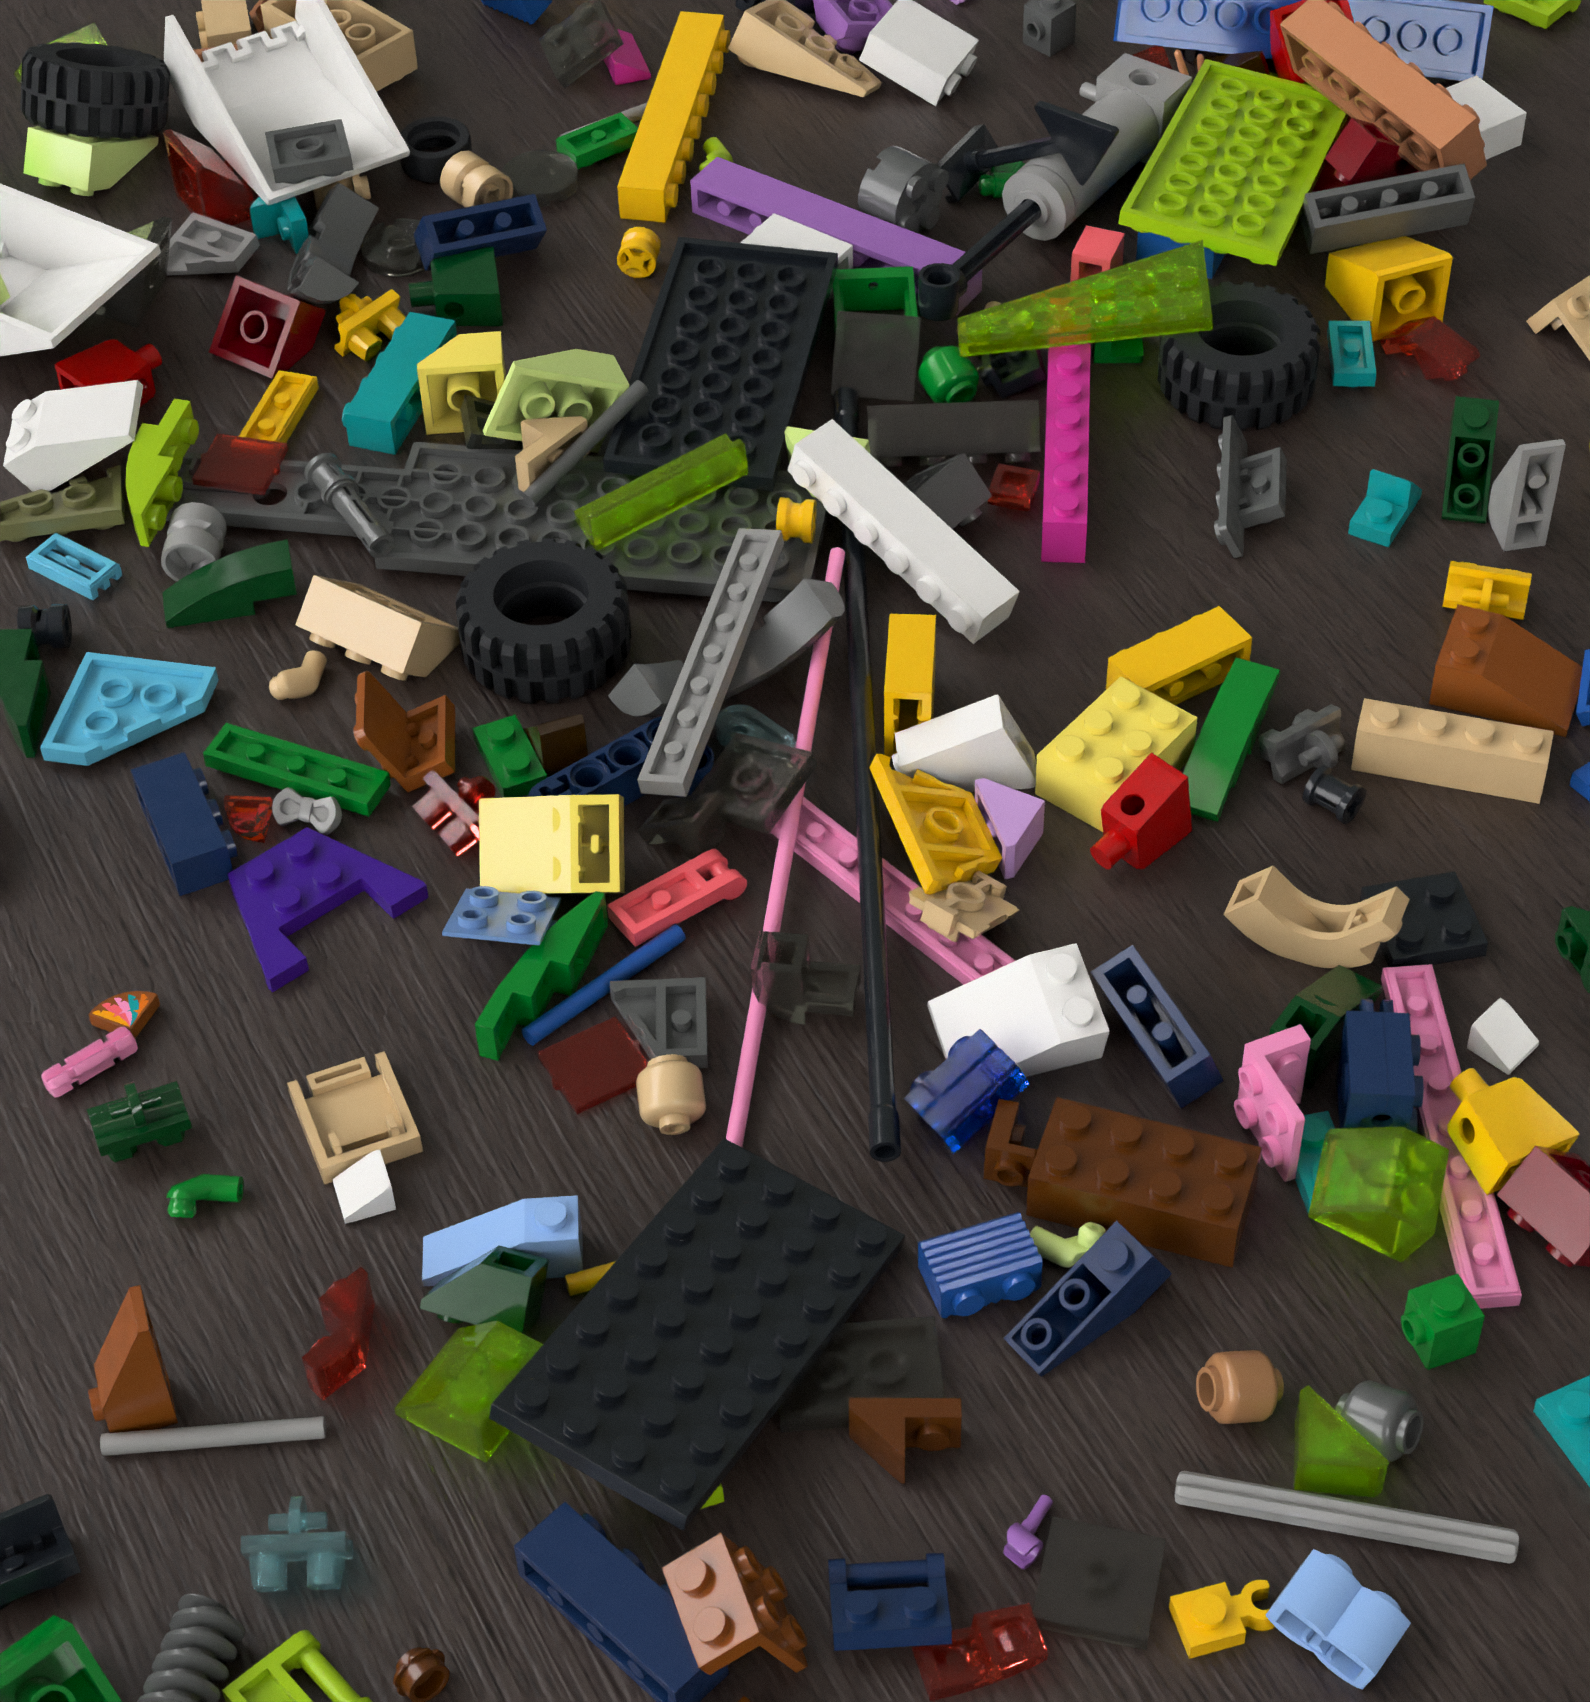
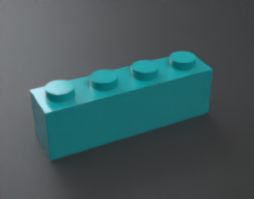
M409 312L401 326L395 328L392 340L384 352L381 351L379 353L376 364L368 377L362 379L359 390L351 403L348 402L343 409L342 424L347 430L349 446L396 455L423 412L417 364L457 336L455 320Z

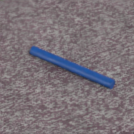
M673 924L521 1030L525 1040L530 1045H535L610 993V981L630 979L685 941L686 937L683 930L677 924Z

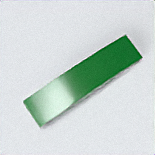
M1235 658L1206 717L1183 772L1188 777L1192 815L1216 822L1219 821L1231 787L1235 788L1247 753L1251 754L1281 674L1280 669Z
M595 891L561 917L547 930L541 944L532 945L499 984L475 1023L479 1056L498 1061L517 1024L527 1026L542 1016L554 992L568 996L575 993L608 927L605 893Z

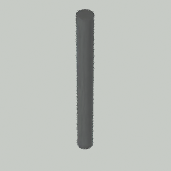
M636 380L522 493L523 499L534 507L648 393V388L645 384Z

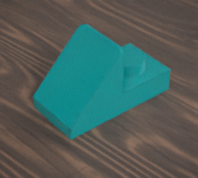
M259 196L251 205L252 227L257 238L261 239L280 234L283 241H290L297 254L305 240L309 237L306 217L295 196L269 206Z
M1372 469L1369 475L1367 495L1350 520L1348 534L1389 548L1421 498L1422 489L1409 480Z

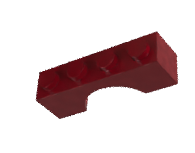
M1351 118L1324 158L1336 169L1334 175L1346 185L1419 172L1397 154L1400 146L1373 123Z

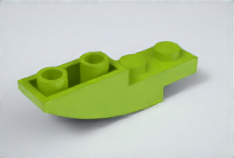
M174 398L159 425L142 423L128 455L126 491L135 531L141 546H150L157 532L164 528L167 515L174 502H178L182 496L183 481L177 472L181 468L184 455L190 445L195 444L199 433L198 421L193 417L191 403L188 400Z

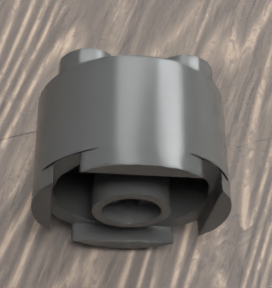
M899 146L885 148L876 157L881 159L876 169L868 168L862 179L858 194L859 210L915 233L921 232L924 228L932 229L940 217L938 205L943 190L948 183V172L941 169L939 165Z

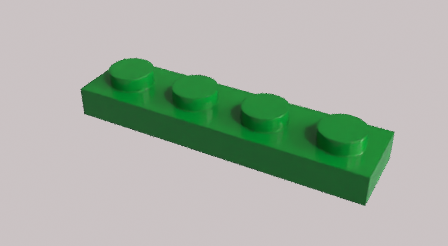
M225 723L203 752L206 767L281 790L290 787L301 796L310 797L315 800L331 796L338 801L341 808L368 817L391 786L390 774L387 771L229 723Z

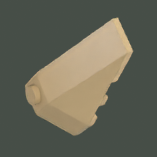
M766 0L745 10L728 47V50L738 55V59L749 67H756L760 70L860 97H865L876 91L882 84L854 56L840 54L835 49L837 41L831 35H824L823 37L813 29L815 21L786 0Z

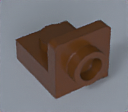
M998 1099L985 1148L983 1179L997 1181L1005 1186L1028 1187V1176L1038 1150L1023 1146L1026 1125L1017 1124L1019 1103Z

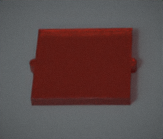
M217 433L207 453L201 454L202 462L192 478L193 484L265 495L274 476L281 473L280 465L288 452L287 443Z
M616 1016L538 1051L539 1060L552 1077L553 1089L561 1090L576 1114L635 1088L639 1073L648 1064V1061L640 1051L639 1041L631 1039Z

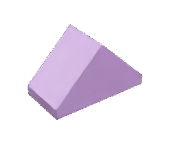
M986 778L975 780V801L1002 856L998 866L1004 879L1014 878L1043 834L1045 800Z

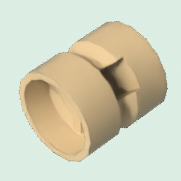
M469 150L460 151L453 155L446 162L441 173L440 184L443 192L465 208L511 199L513 195V183L510 178Z

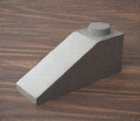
M1563 439L1519 445L1493 482L1486 517L1503 551L1546 545L1566 446Z

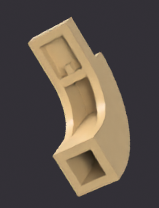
M1272 865L1239 880L1223 915L1252 941L1278 956L1314 967L1334 969L1341 965L1345 968H1353L1372 963L1380 942L1389 941L1400 931L1403 924L1401 919L1410 899L1396 886L1355 904H1329L1313 899L1298 890Z

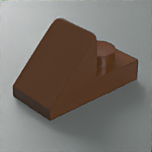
M849 1398V1438L901 1484H905V1447H920L927 1451L961 1448V1398Z

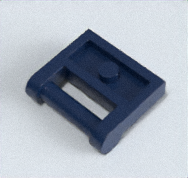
M943 1552L926 1553V1559L846 1564L845 1558L828 1559L834 1651L952 1644V1627ZM927 1583L928 1586L879 1590H847L850 1587Z

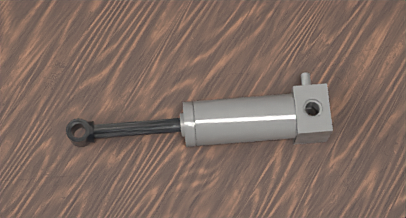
M1124 53L1097 77V85L1088 82L1083 83L1079 91L1080 96L1095 101V103L1082 115L1116 126L1119 129L1118 135L1090 179L1083 186L1080 185L1065 159L1059 153L1029 160L1004 185L1002 197L1007 216L953 264L933 263L920 270L918 312L920 315L932 321H945L953 318L958 313L959 298L967 291V282L1021 233L1033 239L1043 241L1056 238L1139 161L1147 164L1191 86L1192 77Z

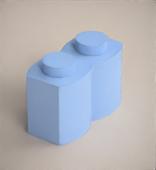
M1315 1549L1312 1550L1265 1615L1286 1637L1301 1647L1314 1652L1317 1658L1334 1674L1361 1690L1376 1676L1411 1624L1401 1612L1399 1604L1391 1596L1381 1591H1372L1363 1587L1353 1576L1352 1570L1346 1562L1335 1555L1323 1554Z

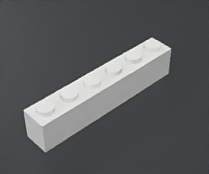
M833 419L795 444L788 472L793 476L796 483L812 493L823 504L828 513L841 520L862 544L870 547L884 560L887 567L893 573L899 574L913 587L924 602L930 603L942 614L955 631L962 633L974 644L1010 617L1020 591Z

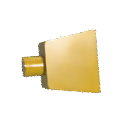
M1469 1068L1456 1076L1449 1086L1461 1103L1447 1124L1448 1134L1487 1195L1502 1189L1535 1145L1568 1152L1580 1135L1565 1118L1520 1078L1512 1077L1488 1086L1474 1068Z

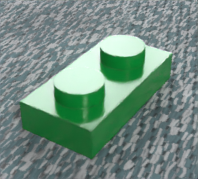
M620 112L556 138L557 152L576 169L587 167L594 162L631 148L638 127Z
M516 714L472 728L474 742L502 798L528 795L532 787L547 778V774Z

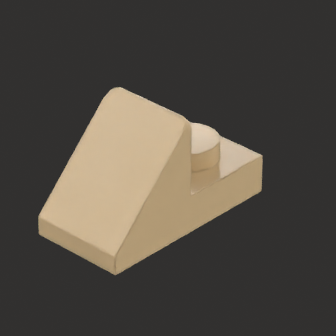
M582 416L526 419L521 421L523 450L515 456L519 490L524 492L588 429L587 419Z

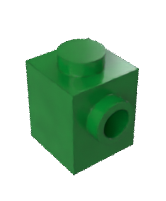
M1457 1273L1410 1289L1404 1315L1401 1316V1328L1407 1341L1413 1346L1425 1368L1429 1370L1475 1354L1485 1315Z

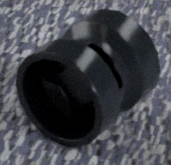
M51 604L48 609H39L36 605H20L17 614V629H32L37 648L42 644H50L53 648H69L72 640V621L69 607L67 604Z

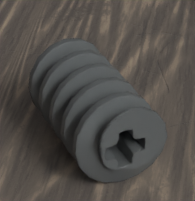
M193 1593L181 1596L178 1602L179 1611L174 1613L169 1623L170 1632L165 1634L160 1645L162 1652L157 1654L152 1664L153 1673L148 1675L143 1686L144 1695L140 1696L137 1702H218L221 1693L212 1683L219 1684L227 1680L229 1671L222 1663L232 1662L236 1658L238 1651L230 1642H237L243 1639L246 1633L244 1626L233 1618L224 1605L212 1598Z

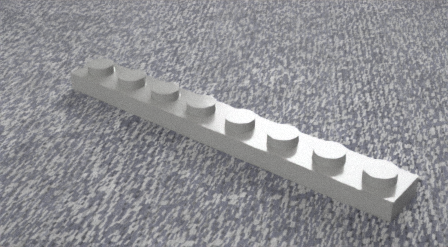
M738 529L637 779L642 794L687 796L784 546L781 530Z

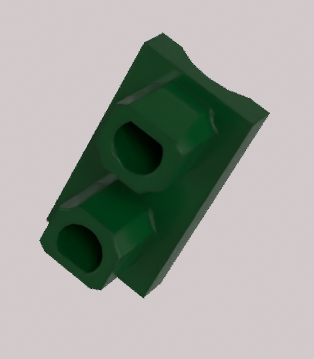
M132 1081L124 1084L127 1097L87 1109L101 1157L109 1155L115 1163L133 1157L137 1151V1145L157 1140L158 1144L165 1147L182 1142L185 1138V1130L192 1128L177 1081L137 1093L135 1083Z

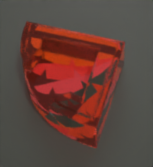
M225 795L224 806L231 828L245 839L265 843L273 813L272 798Z

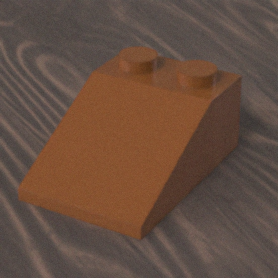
M1457 604L1436 662L1429 704L1509 724L1554 731V735L1566 737L1578 701L1583 667L1504 615Z

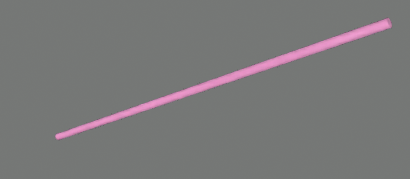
M836 547L830 550L825 581L832 582L839 592L845 551ZM833 626L813 644L726 1134L727 1140L740 1147H743Z

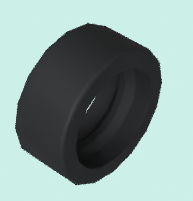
M431 116L418 119L408 124L400 132L410 150L408 157L400 159L404 173L418 181L440 183L442 170L446 162L453 155L460 151L469 150L472 152L471 136L467 126L449 117ZM431 147H448V149L439 152L422 151Z

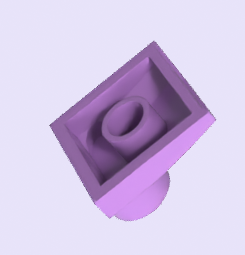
M813 0L816 22L827 35H831L837 41L836 48L848 54H854L864 49L869 33L893 6L889 0Z

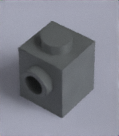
M1031 0L1024 4L1023 43L1049 57L1074 43L1076 3L1071 0Z

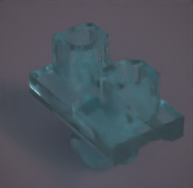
M295 1496L290 1499L289 1513L269 1514L268 1517L269 1531L289 1530V1534L241 1536V1554L250 1562L252 1586L257 1592H281L287 1590V1562L307 1561V1587L309 1589L333 1590L341 1588L345 1559H353V1541L348 1540L345 1531L307 1533V1530L327 1529V1512H307L305 1497Z

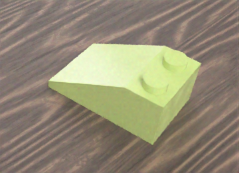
M40 126L28 127L23 173L38 177V183L51 187L65 185L71 187L70 192L73 194L93 196L94 191L110 189L158 145L159 137L147 135V137L120 139L110 137L108 139L95 136H77V134L71 133L65 134L53 129H44Z
M573 349L513 361L482 431L485 436L522 441L520 423L523 420L582 416L587 419L589 428L630 385L616 358L610 354ZM606 435L590 450V452L598 453Z

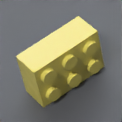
M1120 676L1037 754L1035 794L1103 832L1101 818L1103 804L1150 753H1154L1178 771L1187 764L1195 745L1197 717Z

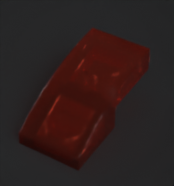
M1029 1603L974 1614L970 1627L952 1630V1644L913 1646L912 1648L930 1701L951 1697L996 1683L1046 1661L1048 1657V1651Z

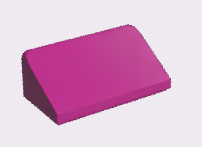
M595 23L597 47L615 85L650 79L651 73L633 35L604 24Z

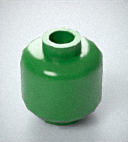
M950 345L945 347L936 346L930 349L924 355L923 362L918 369V381L937 406H949L955 409L966 405L977 392L979 372L960 347Z

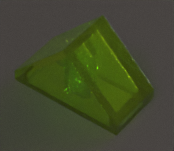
M1307 1385L1300 1391L1295 1418L1293 1490L1365 1497L1377 1496L1383 1490L1389 1461Z

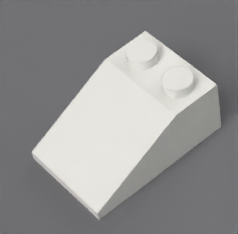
M138 380L45 391L31 401L29 399L22 401L12 413L13 420L10 434L6 441L7 449L3 466L32 492L40 489L53 490L134 441L143 384Z
M1077 943L1027 955L928 1001L927 1004L958 1094L1102 1058L1110 1032Z

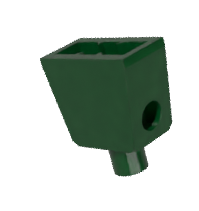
M494 247L435 258L430 262L432 281L408 283L411 308L435 305L437 317L455 320L456 326H503Z

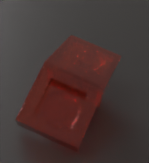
M1435 316L1407 321L1380 339L1386 355L1404 352L1405 356L1414 354L1425 380L1441 377L1445 381L1457 379L1468 372L1467 365L1481 356L1475 346Z
M362 1267L348 1277L335 1281L327 1289L326 1293L318 1298L325 1329L331 1335L325 1336L314 1343L309 1352L302 1356L309 1388L322 1401L366 1368L374 1299L368 1273Z

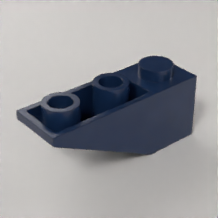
M1116 1221L1004 1339L1042 1377L1135 1313L1172 1273L1129 1231Z

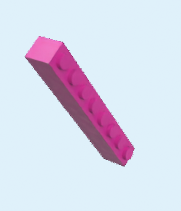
M1073 300L1064 302L1050 301L1041 562L1085 563L1088 511L1092 302H1077Z

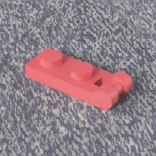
M711 849L607 904L608 918L636 947L662 933L673 924H679L724 898L726 900L738 898L745 891L747 880L738 870L728 868V861L719 850Z

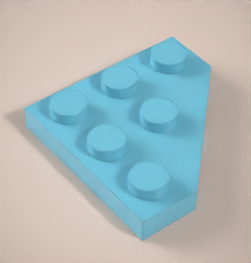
M86 652L40 747L44 761L89 766L205 712L219 681L216 667Z

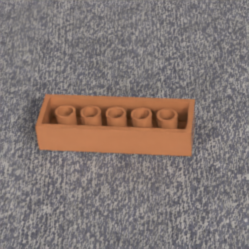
M1307 0L1280 24L1294 73L1351 118L1373 123L1400 146L1397 154L1419 172L1465 163L1469 179L1471 180L1487 166L1484 153L1485 142L1481 137L1478 125L1480 118L1474 109L1467 104L1461 106L1453 100L1451 94L1440 83L1434 85L1427 80L1420 68L1414 63L1409 62L1406 64L1398 57L1395 50L1388 43L1382 42L1380 44L1371 37L1370 32L1362 23L1350 21L1336 3L1332 1L1327 3L1324 0Z

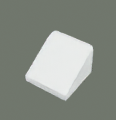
M1499 998L1472 1024L1467 1049L1509 1075L1538 1047L1539 1040L1514 1009L1504 999Z
M380 1149L369 1153L332 1179L345 1224L396 1210L392 1186Z

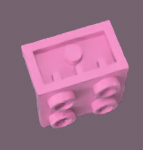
M1301 1024L1245 1044L1242 1067L1238 1071L1240 1081L1238 1099L1234 1101V1109L1239 1123L1245 1129L1250 1128L1259 1142V1147H1262L1261 1155L1265 1163L1271 1168L1275 1167L1284 1182L1296 1178L1305 1117L1297 1104L1301 1103L1311 1039Z

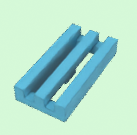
M54 533L26 556L29 569L91 600L99 596L98 588L106 590L111 586L110 578L118 580L123 576L120 564L58 533ZM52 549H54V550H56V551H58V552H60V553H62V554H64V555H66V556L64 557V556H62V555H60V554H58V553L52 551ZM80 563L85 564V565H87V566H89V567H91V568H93V569H95V570H97V571H99V572L96 573V572H94V571H92V570H90V569H88V568H86V567L80 565Z

